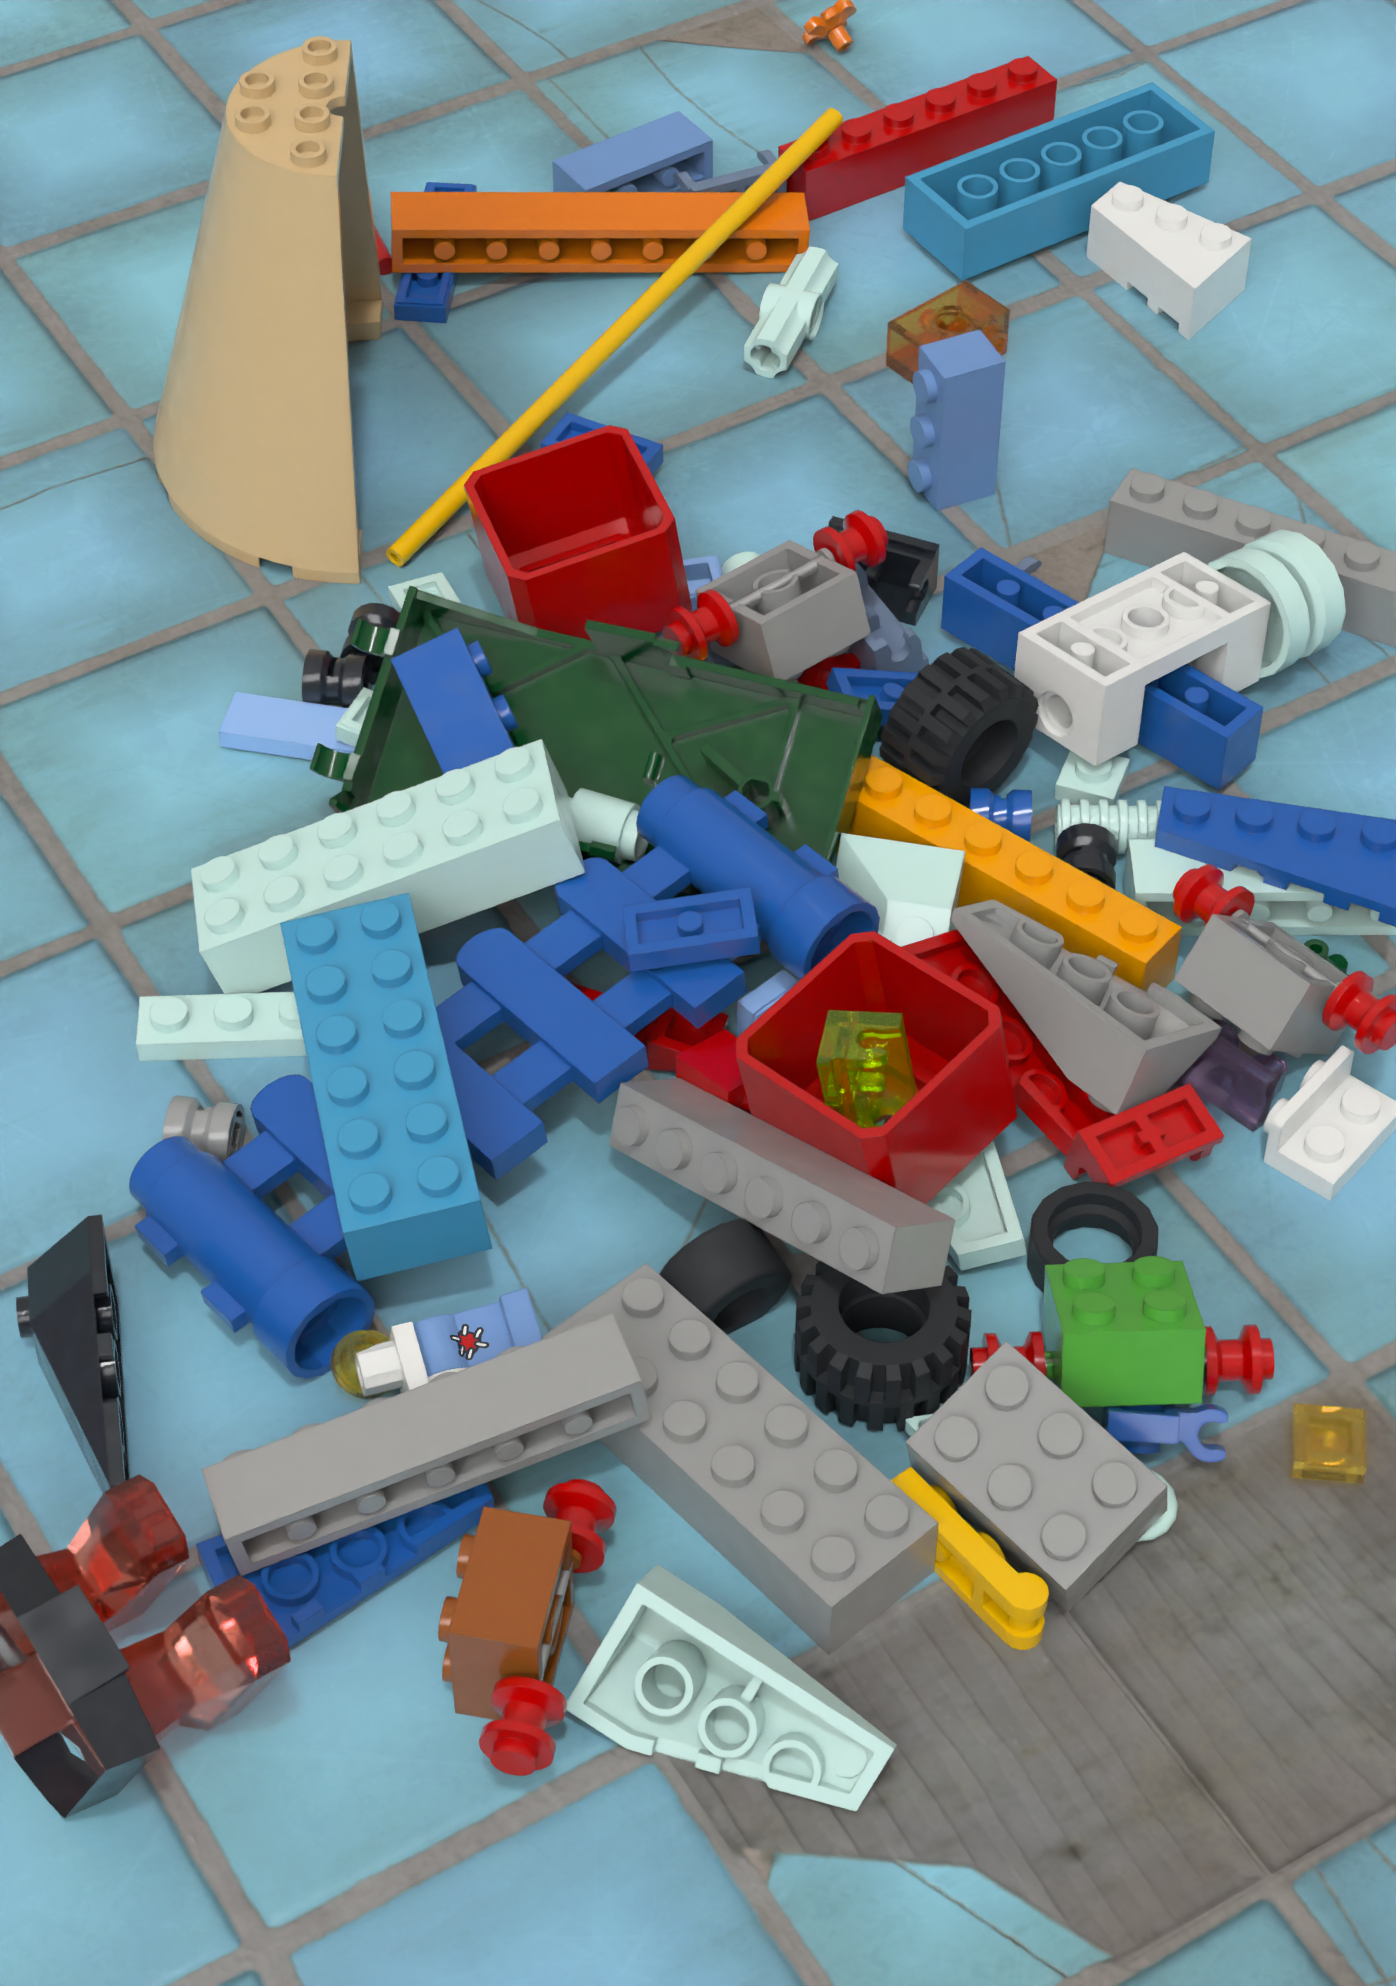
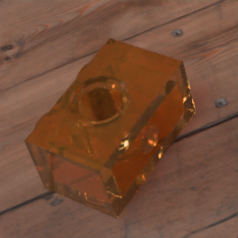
M965 280L888 322L886 366L913 384V374L915 371H918L919 346L979 329L1002 356L1007 353L1010 309Z

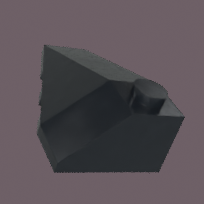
M100 1214L87 1216L27 1267L28 1296L16 1297V1311L20 1337H33L38 1362L118 1526L122 1527L133 1525L119 1299L103 1217Z

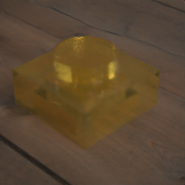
M1294 1403L1290 1419L1291 1478L1363 1484L1367 1468L1365 1409Z

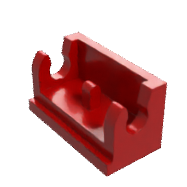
M1189 1083L1078 1130L1064 1167L1072 1180L1088 1173L1092 1182L1107 1183L1110 1187H1120L1184 1158L1189 1157L1192 1161H1197L1209 1156L1214 1145L1222 1142L1224 1134Z

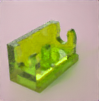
M828 1010L816 1062L825 1104L861 1128L879 1127L874 1124L877 1118L883 1115H894L917 1093L902 1013Z

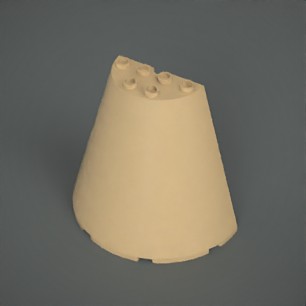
M325 36L309 38L302 46L272 56L253 67L250 71L243 73L228 97L155 422L153 452L157 477L168 492L171 507L185 524L206 542L224 553L260 568L262 558L271 562L292 566V573L295 578L328 583L360 584L363 538L362 530H358L348 342L381 339L384 304L351 40H333Z

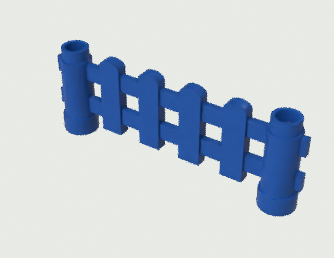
M675 775L663 780L653 788L643 801L636 821L639 835L654 846L655 849L623 872H620L611 863L600 857L583 860L586 873L556 883L555 893L558 909L562 916L525 943L520 941L509 930L492 928L472 937L458 952L456 963L463 988L439 1004L436 1009L471 1158L497 1181L548 1142L544 1122L532 1112L534 1109L572 1081L598 1104L620 1088V1083L630 1081L649 1066L645 1045L633 1035L671 1007L699 1029L747 992L744 971L732 962L738 957L630 972L621 906L671 899L690 884L702 894L751 887L759 941L761 940L769 946L768 948L773 959L800 980L850 934L870 931L878 933L880 917L876 907L841 881L838 868L808 845L804 844L793 852L765 829L769 827L767 814L735 790L724 798L708 787L701 788L684 775ZM602 949L627 969L630 974L592 1001L565 979L564 976ZM504 1021L527 1041L531 1047L491 1076L463 1050ZM294 1074L276 1079L266 1085L256 1095L250 1110L259 1136L222 1162L215 1154L202 1152L186 1137H170L155 1144L139 1159L131 1173L129 1190L132 1197L146 1210V1218L135 1225L138 1237L168 1267L184 1256L211 1283L200 1291L204 1303L234 1333L248 1323H251L255 1337L293 1376L309 1379L324 1375L344 1362L358 1348L367 1335L375 1313L374 1300L368 1291L334 1260L347 1250V1246L342 1233L313 1084L306 1077ZM299 1172L326 1199L288 1225L262 1198Z

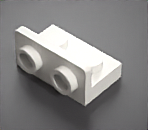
M1344 1045L1340 1046L1326 1062L1317 1060L1310 1067L1301 1083L1300 1090L1290 1100L1281 1098L1273 1106L1263 1128L1264 1132L1268 1134L1263 1162L1329 1201L1333 1199L1396 1130V1101L1350 1075L1354 1051Z

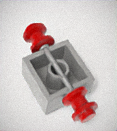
M855 510L845 516L843 531L837 532L828 526L816 531L813 536L814 551L788 540L695 590L697 596L696 610L689 612L684 607L676 606L666 613V626L663 627V637L681 642L678 653L672 652V654L703 661L707 658V644H709L712 652L749 672L786 681H794L803 674L804 670L822 660L845 653L851 644L871 634L855 564L861 561L868 567H875L884 562L888 536L882 523L874 516H868L863 511Z
M1207 864L1198 869L1193 868L1181 876L1173 890V899L1175 900L1173 904L1174 915L1184 923H1192L1199 918L1205 922L1202 933L1174 978L1176 982L1193 993L1189 1001L1194 1007L1218 1020H1223L1225 1017L1240 1028L1237 1037L1244 1044L1268 1056L1273 1051L1285 1052L1296 1058H1300L1303 1053L1330 1055L1347 1026L1356 1031L1355 1047L1364 1054L1369 1055L1379 1049L1386 1051L1396 1044L1395 994L1378 999L1372 994L1374 981L1365 972L1356 971L1347 976L1273 922L1249 919L1255 903L1254 894L1243 886L1234 887L1229 891L1224 889V874L1214 865Z

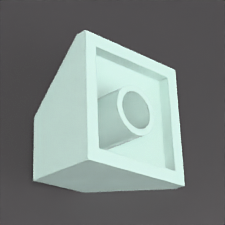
M841 833L836 863L839 879L876 907L880 917L878 934L902 947L954 930V924L951 922L950 917L954 908L958 906L965 851Z

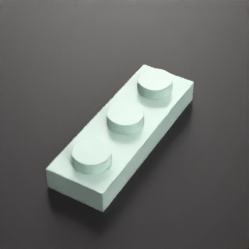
M294 992L139 997L136 1049L139 1061L307 1056Z

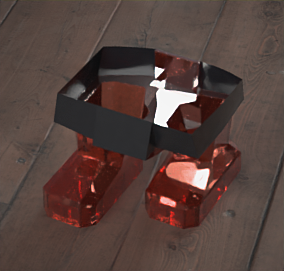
M140 1474L102 1494L66 1549L35 1556L21 1534L0 1546V1736L14 1760L63 1818H67L118 1795L161 1749L158 1741L178 1726L209 1731L238 1715L291 1662L287 1637L256 1586L240 1575H236L208 1590L164 1631L119 1650L109 1631L144 1614L190 1558L186 1535L155 1484ZM63 1736L84 1760L70 1752Z

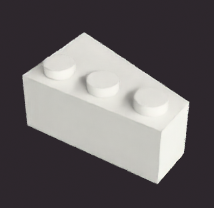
M1119 182L1091 205L1086 257L1126 290L1134 286L1148 298L1147 307L1157 315L1166 312L1179 323L1178 332L1187 340H1190L1245 290L1252 238L1233 231L1224 224L1215 223L1189 212L1180 205L1171 204L1143 192L1136 186Z

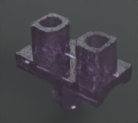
M1213 1019L1212 1021L1222 1027L1217 1039L1177 1081L1182 1083L1183 1086L1190 1083L1205 1106L1210 1102L1254 1132L1264 1125L1272 1099L1282 1089L1288 1069L1287 1064L1273 1053L1270 1056L1259 1053L1252 1058L1237 1048L1240 1039L1237 1037L1235 1028L1223 1020Z

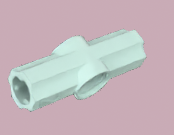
M809 246L807 251L795 256L780 284L770 283L767 286L760 306L759 321L744 345V361L753 367L757 375L774 378L780 371H786L803 340L811 341L816 337L823 317L824 302L838 279L839 263L831 259L827 250Z

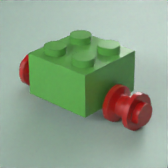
M1146 1256L1134 1262L1101 1263L1094 1259L1078 1258L1070 1260L1065 1264L1045 1265L1043 1337L1040 1331H1030L1023 1346H1013L1049 1380L1054 1379L1055 1385L1079 1407L1202 1403V1396L1215 1395L1221 1381H1240L1246 1394H1260L1263 1380H1272L1275 1368L1274 1349L1271 1338H1261L1257 1325L1249 1324L1243 1325L1238 1339H1218L1212 1327L1204 1325L1183 1260L1171 1261L1159 1256ZM984 1333L982 1347L970 1348V1377L1002 1346L996 1333Z

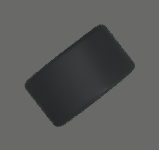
M746 1219L722 1223L702 1233L670 1258L659 1273L662 1278L727 1335L766 1314L787 1291L792 1277L790 1270L762 1229Z

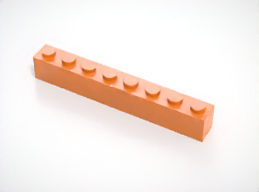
M391 192L392 273H664L744 192ZM774 192L694 273L787 272L795 256L804 253L809 247L810 226L804 193Z

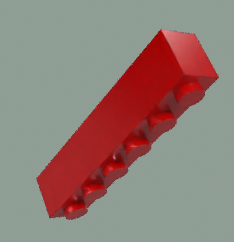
M1030 56L1014 59L1007 64L985 72L972 74L968 78L941 88L931 89L927 93L908 100L890 104L883 109L864 116L848 119L787 179V193H804L808 219L812 221L905 186L906 176L1054 120L1057 79ZM795 141L778 146V158Z

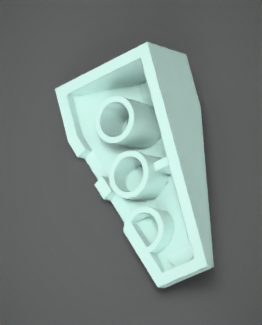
M658 1564L636 1584L569 1697L566 1708L567 1711L628 1750L650 1756L654 1752L694 1762L695 1768L716 1774H719L722 1770L766 1782L767 1786L771 1789L852 1811L858 1810L897 1744L723 1606Z

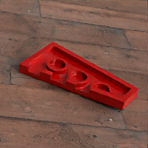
M957 929L901 947L1000 1007L1016 1105L1066 1157L1069 1154L1078 1130L1115 1115L1096 1107L1089 1100V1094L1065 1076Z

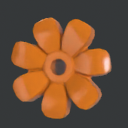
M838 0L834 6L825 9L820 14L821 17H811L803 26L806 32L803 34L802 39L809 46L815 41L829 39L838 53L849 48L854 41L845 27L847 26V19L857 11L851 0Z

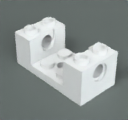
M1182 552L1019 632L1014 677L1028 686L1034 692L1033 696L1038 700L1039 706L1036 711L1038 720L1035 728L1092 765L1098 766L1138 744L1146 684L1185 664L1194 667L1236 692L1258 682L1271 602L1186 552Z

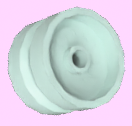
M1281 529L1263 535L1245 544L1242 549L1229 552L1209 562L1208 566L1271 602L1259 678L1276 674L1293 665L1299 658L1309 656L1325 648L1341 632L1346 614L1342 583L1334 564L1319 545L1301 533Z

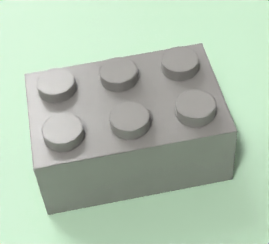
M1007 1341L906 1441L911 1467L930 1485L934 1484L941 1487L952 1499L956 1509L980 1532L991 1536L1002 1552L1022 1571L1041 1577L1048 1586L1049 1596L1067 1612L1093 1588L1167 1511V1485Z

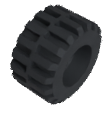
M965 647L956 648L951 654L946 652L937 657L932 664L926 665L902 691L901 696L893 705L888 715L887 723L883 727L881 734L883 741L879 747V756L884 762L968 808L970 787L989 788L993 793L1007 780L1023 758L1037 725L1038 714L1036 711L1039 706L1038 700L1033 696L1034 692L1028 686L974 648L969 650Z
M819 1261L816 1264L815 1275H806L801 1284V1296L797 1297L794 1351L795 1370L800 1372V1385L806 1394L816 1393L815 1405L825 1413L834 1409L839 1411L840 1422L853 1426L856 1420L868 1422V1430L883 1431V1423H895L897 1429L900 1430L905 1428L906 1419L913 1418L914 1416L934 1414L939 1409V1403L944 1404L958 1390V1384H963L967 1370L972 1310L969 1309L970 1297L966 1287L957 1286V1273L948 1265L945 1267L941 1286L880 1294ZM870 1328H887L901 1332L908 1336V1338L894 1342H877L863 1338L856 1333Z

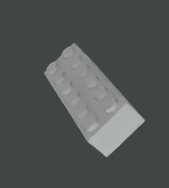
M647 1263L542 1336L543 1340L562 1333L569 1326L577 1322L593 1321L606 1315L614 1314L642 1379L652 1419L598 1440L828 1655L832 1654L934 1572L938 1522Z

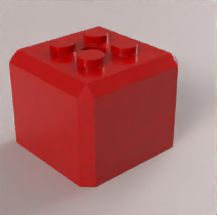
M608 425L473 471L465 482L464 489L486 576L506 618L539 629L592 641L585 630L587 620L657 633L663 631V627L666 626L665 616L670 609L681 606L689 612L692 611L675 517L628 429Z
M875 931L850 934L736 1038V1059L751 1115L924 1204H927L1017 1118L1016 1098L1000 1007ZM881 1119L888 1120L883 1126L873 1127Z

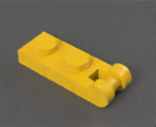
M912 1467L891 1479L897 1487L938 1522L934 1572L1011 1648L1028 1650L1037 1646L1042 1640L1044 1633V1613L1049 1597V1590L1045 1581L1033 1573H1017L1006 1562L1004 1554L995 1540L984 1532L977 1533L957 1513L956 1507L949 1495L941 1487L934 1484L929 1485Z

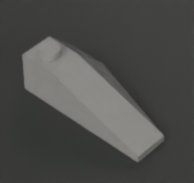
M994 899L954 908L952 912L951 922L1065 1076L1089 1094V1100L1096 1107L1116 1115L1165 1094L1217 1039L1222 1027L1172 991L1154 982L1149 986L1147 992L1114 975L1119 965L1118 963L1102 955L1094 959L1063 949L1064 939L1060 933Z

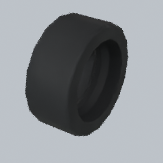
M1081 1182L1060 1187L1042 1199L1031 1218L1027 1267L1035 1286L1043 1293L1045 1265L1065 1264L1070 1261L1053 1247V1239L1067 1230L1080 1227L1101 1228L1118 1235L1132 1249V1256L1124 1262H1134L1146 1256H1157L1159 1228L1150 1209L1133 1193L1116 1186L1110 1187L1107 1183Z

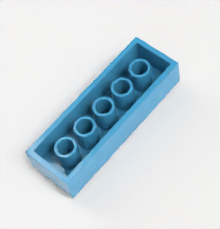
M1151 82L906 176L903 229L963 281L1088 231L1091 205L1119 182L1136 186L1143 192L1162 200L1208 183L1215 130L1154 82Z
M409 893L281 922L280 925L342 1233L356 1280L361 1281L493 1249Z

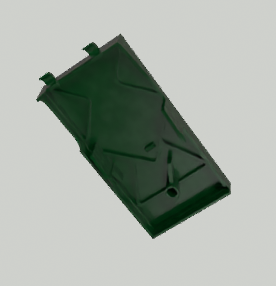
M409 586L396 628L377 627L358 618L350 644L363 652L384 657L353 753L338 752L317 743L309 768L323 777L344 782L342 791L330 798L329 801L330 807L336 813L346 812L381 799L391 792L408 789L444 774L391 659L458 627L467 644L476 640L479 641L494 673L485 677L484 681L492 698L504 694L515 716L519 728L509 732L515 747H521L542 739L567 790L568 797L573 798L580 788L636 803L641 807L647 795L660 782L671 776L684 775L701 788L708 787L724 798L733 791H738L767 814L769 827L765 830L789 849L795 852L806 844L836 867L841 833L848 834L883 717L876 696L869 695L867 700L672 654L671 652L678 653L681 642L658 637L656 633L587 620L585 630L592 641L543 630L418 590L414 586ZM579 841L583 860L600 857L605 860L614 861L617 852L616 846L596 841L591 843ZM648 843L646 851L642 857H644L650 851L655 849V847ZM627 859L625 862L622 861L621 864L607 860L620 872H623L635 863ZM690 884L672 898L702 893Z

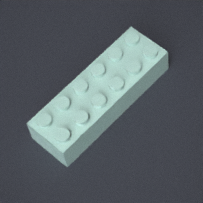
M540 739L521 747L507 749L494 757L461 769L448 771L435 779L402 791L391 792L381 799L343 813L332 814L319 822L286 834L273 836L265 842L227 856L216 857L206 864L192 868L191 875L199 952L224 994L259 993L292 981L280 925L281 922L409 893L418 933L420 934L586 873L568 793L543 740Z

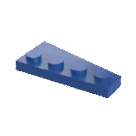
M1164 786L1154 847L1205 864H1212L1229 872L1237 866H1242L1257 871L1263 877V883L1287 891L1289 885L1293 883L1323 893V903L1348 911L1353 903L1380 912L1379 922L1396 927V820Z
M483 1483L243 1576L240 1575L222 1534L197 1543L196 1547L200 1564L248 1674L478 1525L483 1507L494 1508V1499L487 1484Z

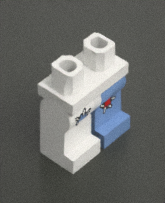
M524 1288L500 1295L499 1302L456 1314L438 1315L421 1320L415 1324L408 1322L391 1326L390 1340L388 1342L377 1344L356 1353L355 1368L364 1397L397 1388L400 1389V1393L427 1384L431 1379L442 1373L459 1372L496 1358L498 1354L508 1348L527 1346L542 1340L528 1289Z

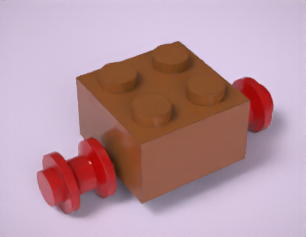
M572 1479L549 1488L543 1503V1510L547 1517L483 1507L476 1535L465 1533L460 1544L456 1574L457 1578L463 1580L458 1598L447 1596L443 1603L438 1639L448 1644L444 1655L442 1680L452 1683L455 1713L494 1720L482 1728L479 1747L490 1759L491 1764L506 1774L514 1776L530 1775L536 1770L548 1767L554 1759L556 1744L553 1738L545 1732V1729L562 1722L567 1708L566 1698L553 1685L575 1604L574 1573L593 1572L603 1565L607 1548L605 1542L597 1533H602L612 1527L617 1512L614 1501L596 1483L584 1479Z

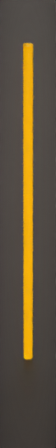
M828 108L386 550L388 559L394 565L402 567L468 501L464 484L473 471L510 459L843 123V117L840 112L834 108Z

